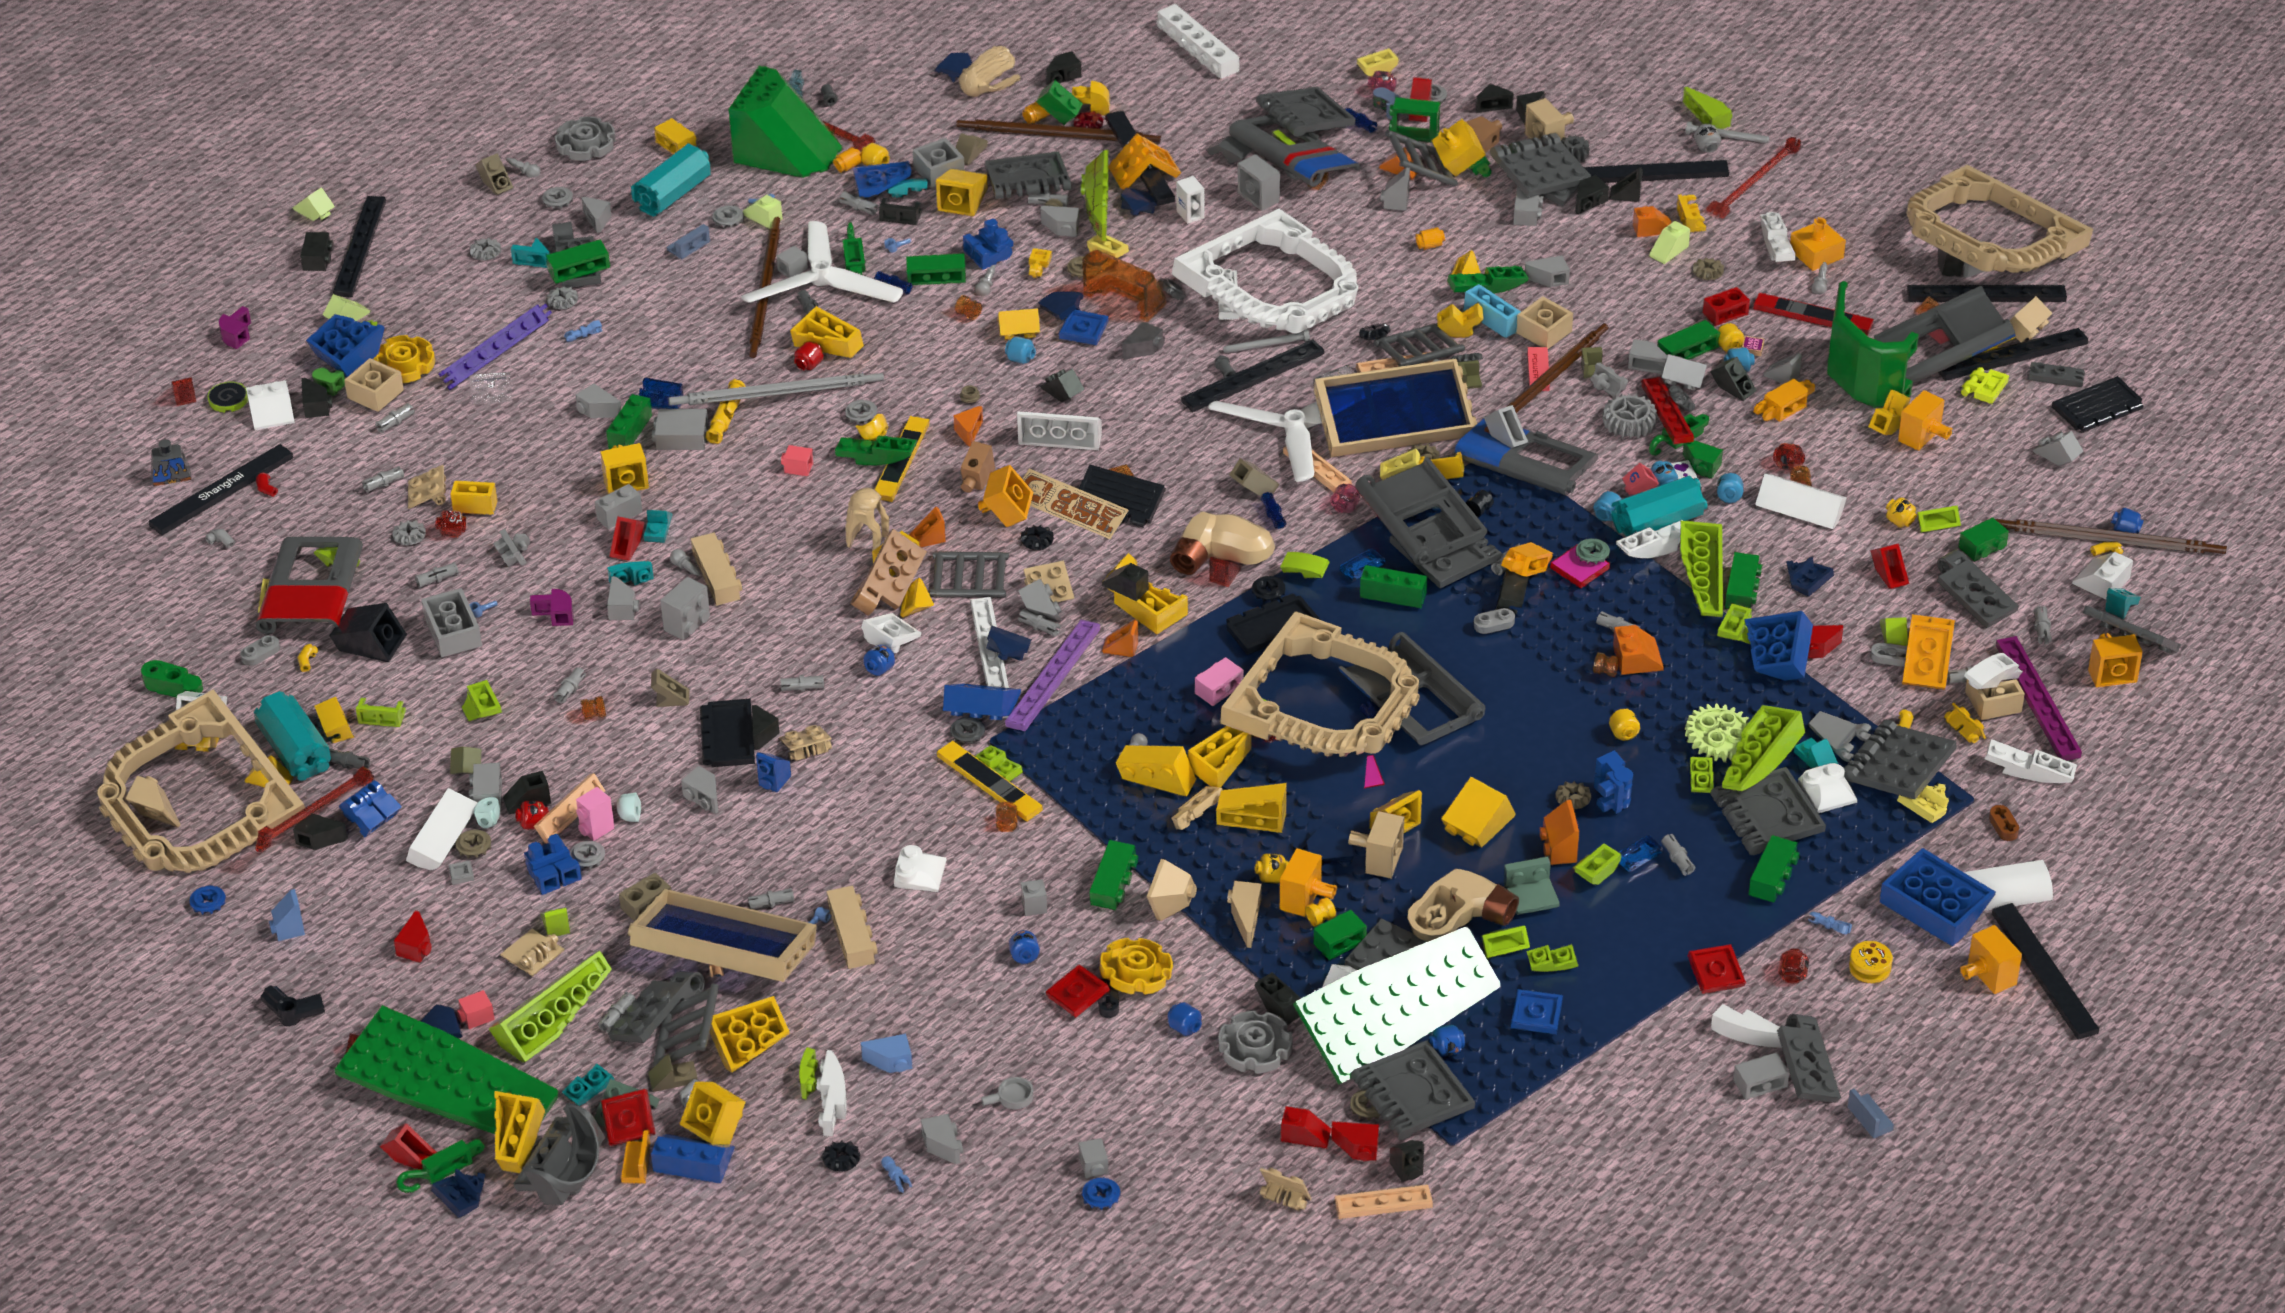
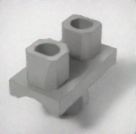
M1600 362L1595 364V372L1590 379L1596 389H1603L1612 397H1619L1620 392L1626 389L1628 383L1626 378L1618 376L1611 367H1606Z
M505 529L501 530L502 538L493 544L498 552L502 554L501 557L509 567L517 561L521 566L526 564L527 562L520 550H527L530 544L529 537L526 534H515L512 540Z

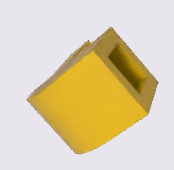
M1091 81L1090 87H1072V95L1083 104H1090L1091 112L1095 111L1096 114L1099 113L1101 116L1110 113V94L1103 84Z
M1476 303L1463 313L1453 304L1437 313L1438 327L1453 338H1466L1473 335V326H1477L1483 320V307L1479 303Z
M1890 390L1884 407L1875 409L1868 427L1883 435H1892L1900 428L1902 410L1909 404L1911 398L1895 390Z

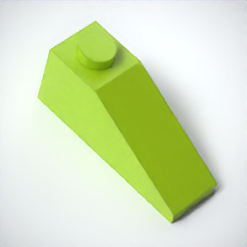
M1684 87L1683 103L1702 124H1711L1717 129L1731 127L1732 111L1722 101L1689 87Z

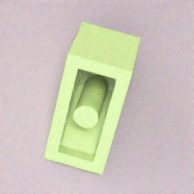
M320 188L295 205L293 209L314 221L318 218L323 220L331 214L329 211L335 206L324 190Z
M766 194L745 208L743 216L770 229L776 216L782 220L781 201Z
M1677 221L1672 222L1662 230L1649 256L1666 264L1689 247L1690 228Z
M333 294L323 316L330 319L334 314L358 321L369 314L370 310L358 302Z

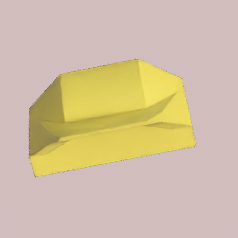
M1386 49L1358 58L1357 64L1366 75L1374 78L1380 76V71L1391 72L1398 65V57L1390 49Z
M1098 235L1087 241L1089 257L1095 259L1101 268L1129 252L1127 244L1107 235L1106 241H1102Z
M1414 449L1380 463L1381 479L1384 480L1418 466L1420 453L1417 449Z

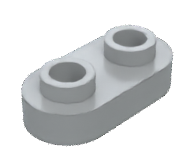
M1506 608L1480 613L1474 618V629L1482 634L1509 629L1515 624L1514 612Z
M267 635L246 646L240 652L242 662L245 665L252 666L276 654L280 650L279 639L275 636Z
M1876 643L1871 648L1870 657L1876 663L1905 667L1907 646Z

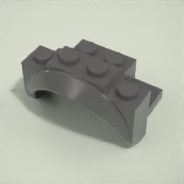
M565 1105L563 1110L567 1117H555L513 1183L517 1191H536L544 1205H563L569 1195H578L582 1187L590 1179L599 1161V1147L605 1136L594 1117L586 1109L578 1105ZM571 1135H572V1146L570 1145V1143H569V1141H568L569 1138L571 1137Z

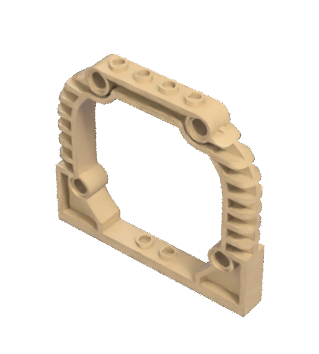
M1965 165L1941 177L1940 182L1914 194L1908 202L1906 212L1909 223L1912 226L1911 233L1914 236L1986 272L1993 270L2004 272L2007 270L2012 273H2018L2020 271L2036 270L2059 257L2064 259L2086 248L2090 243L2093 232L2092 228L1969 165ZM1990 199L2046 228L2047 233L2045 238L2027 247L2005 249L1994 243L1980 242L1941 222L1939 215L1933 211L1952 202L1965 204L1967 200L1987 201Z
M1295 611L1223 704L1220 723L1268 740L1273 735L1276 736L1278 741L1284 739L1288 741L1289 745L1298 744L1303 750L1309 748L1312 749V753L1318 754L1323 752L1325 756L1329 757L1333 754H1339V757H1346L1348 753L1356 751V755L1364 752L1377 753L1384 747L1386 742L1389 743L1391 741L1394 731L1399 730L1402 720L1409 716L1412 706L1417 705L1420 696L1418 694L1419 680L1416 676L1412 675L1406 660L1399 658L1398 653L1395 651L1391 653L1385 646L1381 648L1376 647V643L1373 642L1367 644L1362 638L1353 639L1351 634L1342 635L1341 627ZM1283 654L1291 657L1312 654L1313 657L1318 659H1327L1332 656L1373 670L1391 682L1389 698L1373 719L1360 721L1351 730L1328 729L1284 714L1279 711V706L1276 703L1264 701L1259 695L1257 688L1261 682L1264 683L1266 681L1268 673L1275 669L1278 660Z
M214 689L169 714V721L159 724L153 730L150 729L145 735L136 737L134 741L126 743L119 751L117 750L112 759L107 763L105 774L103 775L104 784L98 788L97 792L101 803L99 809L105 818L109 816L111 819L110 823L115 832L120 831L127 847L131 846L134 849L132 852L137 861H143L147 868L153 871L163 868L174 872L173 870H178L185 873L197 870L204 871L206 868L218 865L224 859L227 860L234 853H239L241 849L252 845L258 839L263 843L298 822L306 813L304 803ZM232 734L240 744L239 747L245 757L249 756L252 759L251 763L257 772L261 771L269 781L265 785L260 801L250 803L247 806L244 818L211 838L187 847H173L165 837L150 835L129 808L130 803L125 799L128 795L125 783L129 776L140 766L184 742L187 745L198 744L203 737L226 738Z

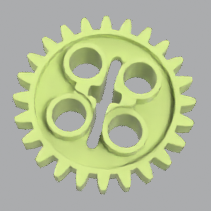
M1707 704L1706 709L1700 706L1698 711L1693 710L1692 715L1688 717L1685 726V736L1688 737L1687 742L1693 743L1692 749L1699 748L1698 754L1705 752L1706 757L1714 756L1715 761L1718 758H1722L1723 762H1726L1727 758L1731 760L1732 756L1736 754L1737 743L1741 741V733L1748 724L1749 717L1742 718V711L1735 713V708L1733 707L1731 710H1728L1727 705L1719 708V705L1715 704V707L1712 708Z

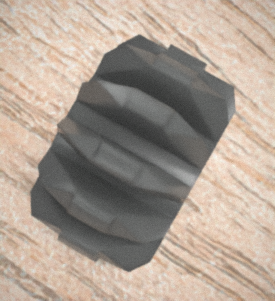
M1568 135V138L1562 137L1561 143L1578 162H1585L1590 154L1588 141L1584 140V137H1577V135Z

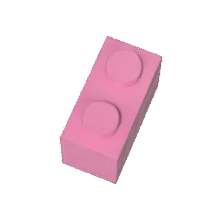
M1225 657L1195 677V694L1214 706L1233 693L1244 678V670Z
M595 787L576 799V813L579 818L578 828L583 836H588L591 840L595 841L614 829L611 798L601 789Z

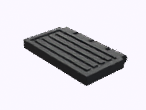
M2116 376L2052 402V408L2075 430L2080 429L2082 432H2086L2096 428V425L2099 427L2111 422L2112 419L2116 420L2129 413L2143 409L2142 398Z
M1089 465L1079 486V489L1128 509L1129 511L1122 522L1127 523L1129 518H1131L1130 524L1144 528L1146 523L1151 524L1166 490L1165 485L1094 465Z
M1292 593L1280 598L1279 601L1274 600L1261 605V609L1256 607L1245 611L1243 616L1237 614L1227 618L1226 622L1227 631L1244 652L1249 655L1267 648L1295 611L1319 620L1321 619L1300 595L1296 597Z
M751 698L708 702V705H702L700 707L703 764L711 765L712 768L755 764Z

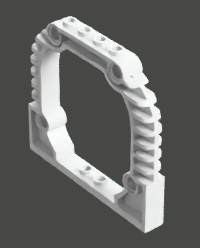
M1281 209L1270 212L1176 257L1172 269L1173 276L1205 298L1213 295L1212 298L1215 301H1221L1222 306L1230 307V311L1238 313L1241 319L1248 318L1249 323H1260V326L1264 328L1276 325L1277 330H1287L1291 333H1300L1351 308L1355 303L1358 285L1356 284L1357 273L1352 268V263L1345 261L1343 255H1337V251L1334 249L1329 250L1327 244H1320L1318 238H1311L1312 230ZM1256 240L1260 244L1280 247L1287 254H1298L1334 280L1333 288L1303 304L1289 302L1282 306H1276L1254 298L1224 277V269L1214 265L1213 260Z

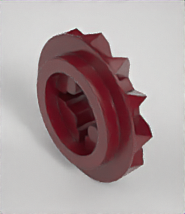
M1095 111L1080 112L1074 119L1075 127L1100 129L1104 124L1101 114H1096Z

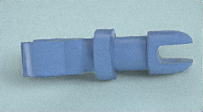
M596 320L586 327L580 326L578 330L566 332L564 337L567 342H571L581 336L583 338L587 337V334L600 333L603 331L602 325L599 320Z
M1818 912L1809 913V915L1815 917L1808 918L1811 923L1824 925L1826 929L1830 930L1832 928L1846 935L1851 932L1852 924L1834 920L1832 916H1822Z
M890 1156L883 1157L881 1160L882 1166L889 1172V1177L895 1180L898 1190L904 1193L901 1182L908 1183L909 1187L912 1188L909 1177L903 1174L902 1169L896 1166L895 1161Z

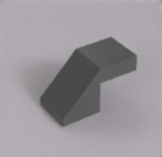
M1230 136L1216 140L1206 149L1209 155L1222 152L1229 164L1242 160L1252 151Z

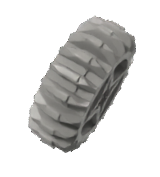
M1621 394L1620 397L1614 396L1612 400H1608L1603 408L1602 419L1605 428H1608L1610 433L1614 432L1615 436L1620 434L1622 439L1625 436H1629L1630 439L1632 436H1635L1639 439L1640 435L1646 436L1647 433H1651L1652 429L1655 428L1657 410L1655 405L1651 404V400H1645V396L1638 397L1637 394L1635 396L1630 394L1624 396Z

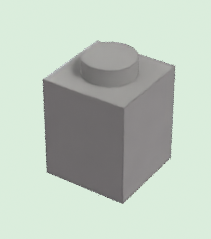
M796 246L776 256L778 271L788 278L808 269L807 254Z
M1043 879L1021 882V898L1025 916L1047 913V895Z
M1102 1138L1079 1142V1159L1085 1178L1109 1174L1108 1157Z

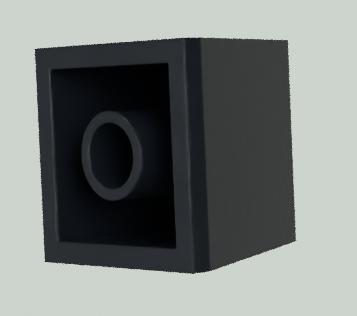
M387 603L347 608L341 617L339 626L335 627L329 636L341 652L389 662L407 636V633Z

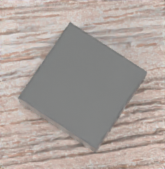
M471 861L448 865L452 885L474 881Z

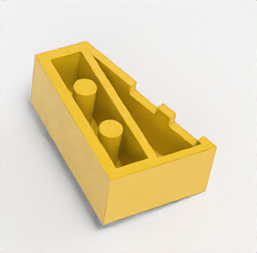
M817 306L790 330L794 346L800 347L803 343L810 341L819 344L823 353L852 358L864 346L860 329Z
M1150 582L1149 590L1137 601L1114 591V604L1155 634H1159L1188 615V596L1183 594L1177 596L1170 593V590L1167 588L1163 590L1155 588L1153 583Z
M1225 726L1189 749L1188 760L1194 774L1211 787H1222L1251 750V734Z
M1126 745L1116 761L1122 779L1187 797L1196 781L1183 746Z
M1286 783L1221 790L1216 809V825L1282 833L1286 817Z
M495 1091V1159L503 1171L520 1173L531 1156L545 1109L537 1098Z

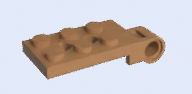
M895 529L889 531L866 579L861 582L850 604L867 616L874 611L880 600L894 609L899 608L927 551ZM897 553L904 557V562L897 558ZM889 569L895 571L896 577H892L889 574Z

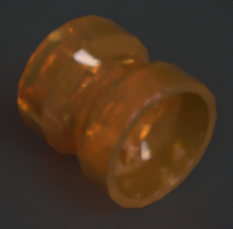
M962 295L955 304V311L960 315H965L970 320H975L982 312V304L976 300L972 301L966 295Z
M1796 466L1790 471V479L1792 481L1812 487L1811 472L1808 467Z
M1598 652L1594 661L1593 673H1606L1608 676L1615 677L1619 666V657L1613 655L1608 657L1604 653Z
M602 696L595 697L594 700H580L585 721L591 720L595 716L599 718L606 716Z
M1001 802L996 806V828L1001 832H1012L1018 826L1017 806L1012 802Z

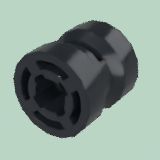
M1479 490L1475 493L1474 497L1466 501V504L1478 518L1484 514L1485 510H1489L1493 506L1494 500L1489 492Z

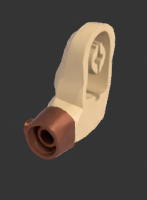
M1200 512L1192 518L1172 551L1170 562L1175 570L1186 575L1194 574L1211 557L1232 560L1246 565L1257 564L1268 559L1273 554L1275 544L1269 531L1235 514L1218 515Z
M1454 869L1436 881L1422 898L1409 908L1408 921L1414 935L1428 942L1456 931L1459 927L1467 924L1472 917L1481 916L1482 919L1506 926L1511 922L1517 911L1519 897L1483 876L1470 871Z

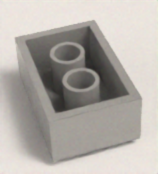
M462 588L421 599L425 621L441 658L482 646L480 628Z

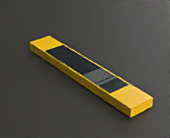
M909 417L900 438L917 440V444L911 456L886 465L875 487V491L882 497L881 500L893 502L930 425L929 419Z
M953 740L937 751L938 758L1026 822L1043 811V806Z

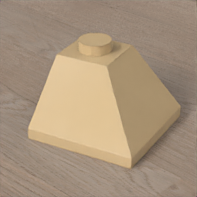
M137 776L125 799L141 815L179 828L181 824L164 790L158 785V780L150 776H146V778Z
M1161 859L1147 894V899L1156 919L1162 921L1189 906L1191 899L1196 895L1197 887L1190 874Z

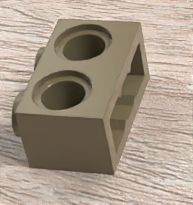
M653 873L619 893L620 907L635 921L639 914H642L647 906L655 900L656 896H659L664 889L671 890V886L659 875Z

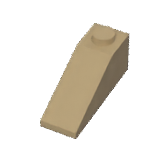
M1234 881L1233 890L1229 889L1227 902L1231 903V913L1246 947L1252 948L1261 903V884Z

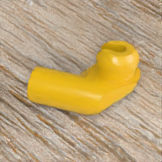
M2103 542L2090 548L2093 556L2110 551L2123 554L2122 545L2119 542Z
M312 644L305 645L297 657L302 672L310 671L309 657H315L318 653V648L312 646Z

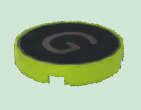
M237 382L220 383L214 386L207 396L210 407L218 412H225V410L237 411L243 408L248 401L246 387Z

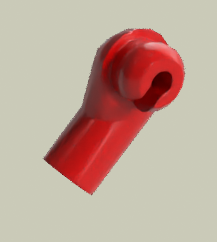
M267 473L258 474L256 477L258 491L274 497L278 493V489L269 485L270 481L268 479H270V475Z

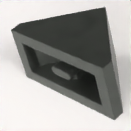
M1490 83L1476 96V113L1513 109V92Z
M1544 91L1517 96L1516 111L1524 125L1526 105L1544 99Z
M1638 168L1611 186L1610 199L1639 202L1643 170Z
M752 705L754 749L759 750L780 733L779 720L759 706Z

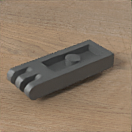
M2031 362L2028 380L2082 387L2085 371L2062 365Z

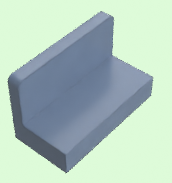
M702 224L667 246V251L680 259H684L710 242L709 227Z
M1855 1089L1850 1090L1848 1108L1873 1139L1893 1131L1894 1124L1868 1093L1860 1096Z

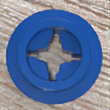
M203 886L191 894L190 906L195 912L200 911L202 915L206 912L212 914L214 910L220 911L221 906L225 905V892L217 886Z
M1095 1178L1084 1185L1082 1196L1085 1204H1090L1091 1208L1099 1207L1102 1210L1103 1207L1111 1208L1114 1203H1118L1120 1188L1115 1181L1109 1178ZM1097 1191L1105 1194V1198L1100 1195L1097 1196Z

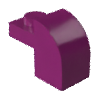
M242 306L231 316L223 314L220 317L221 338L226 345L238 349L250 340L248 325L251 324L249 308Z
M551 589V594L530 595L532 616L551 615L552 626L573 625L572 599L567 592L560 589Z

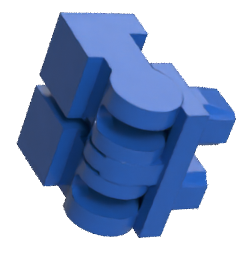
M994 218L984 222V228L979 229L978 235L972 236L970 233L963 235V251L971 259H974V262L982 270L989 268L991 265H996L998 261H1005L1012 255L1011 247H1013V241L1008 237V231L1005 228L998 227V222Z
M1614 750L1596 759L1595 772L1597 774H1595L1594 789L1602 795V797L1597 799V806L1603 812L1612 809L1617 814L1630 805L1633 772L1625 768V761Z
M373 780L342 802L339 808L349 821L355 822L361 829L359 832L366 838L381 825L396 816L402 806L390 793H386L379 782Z
M558 834L549 836L547 844L541 845L539 842L529 844L528 851L524 852L527 870L542 895L559 889L560 882L564 887L582 879L578 861L570 856L569 850Z

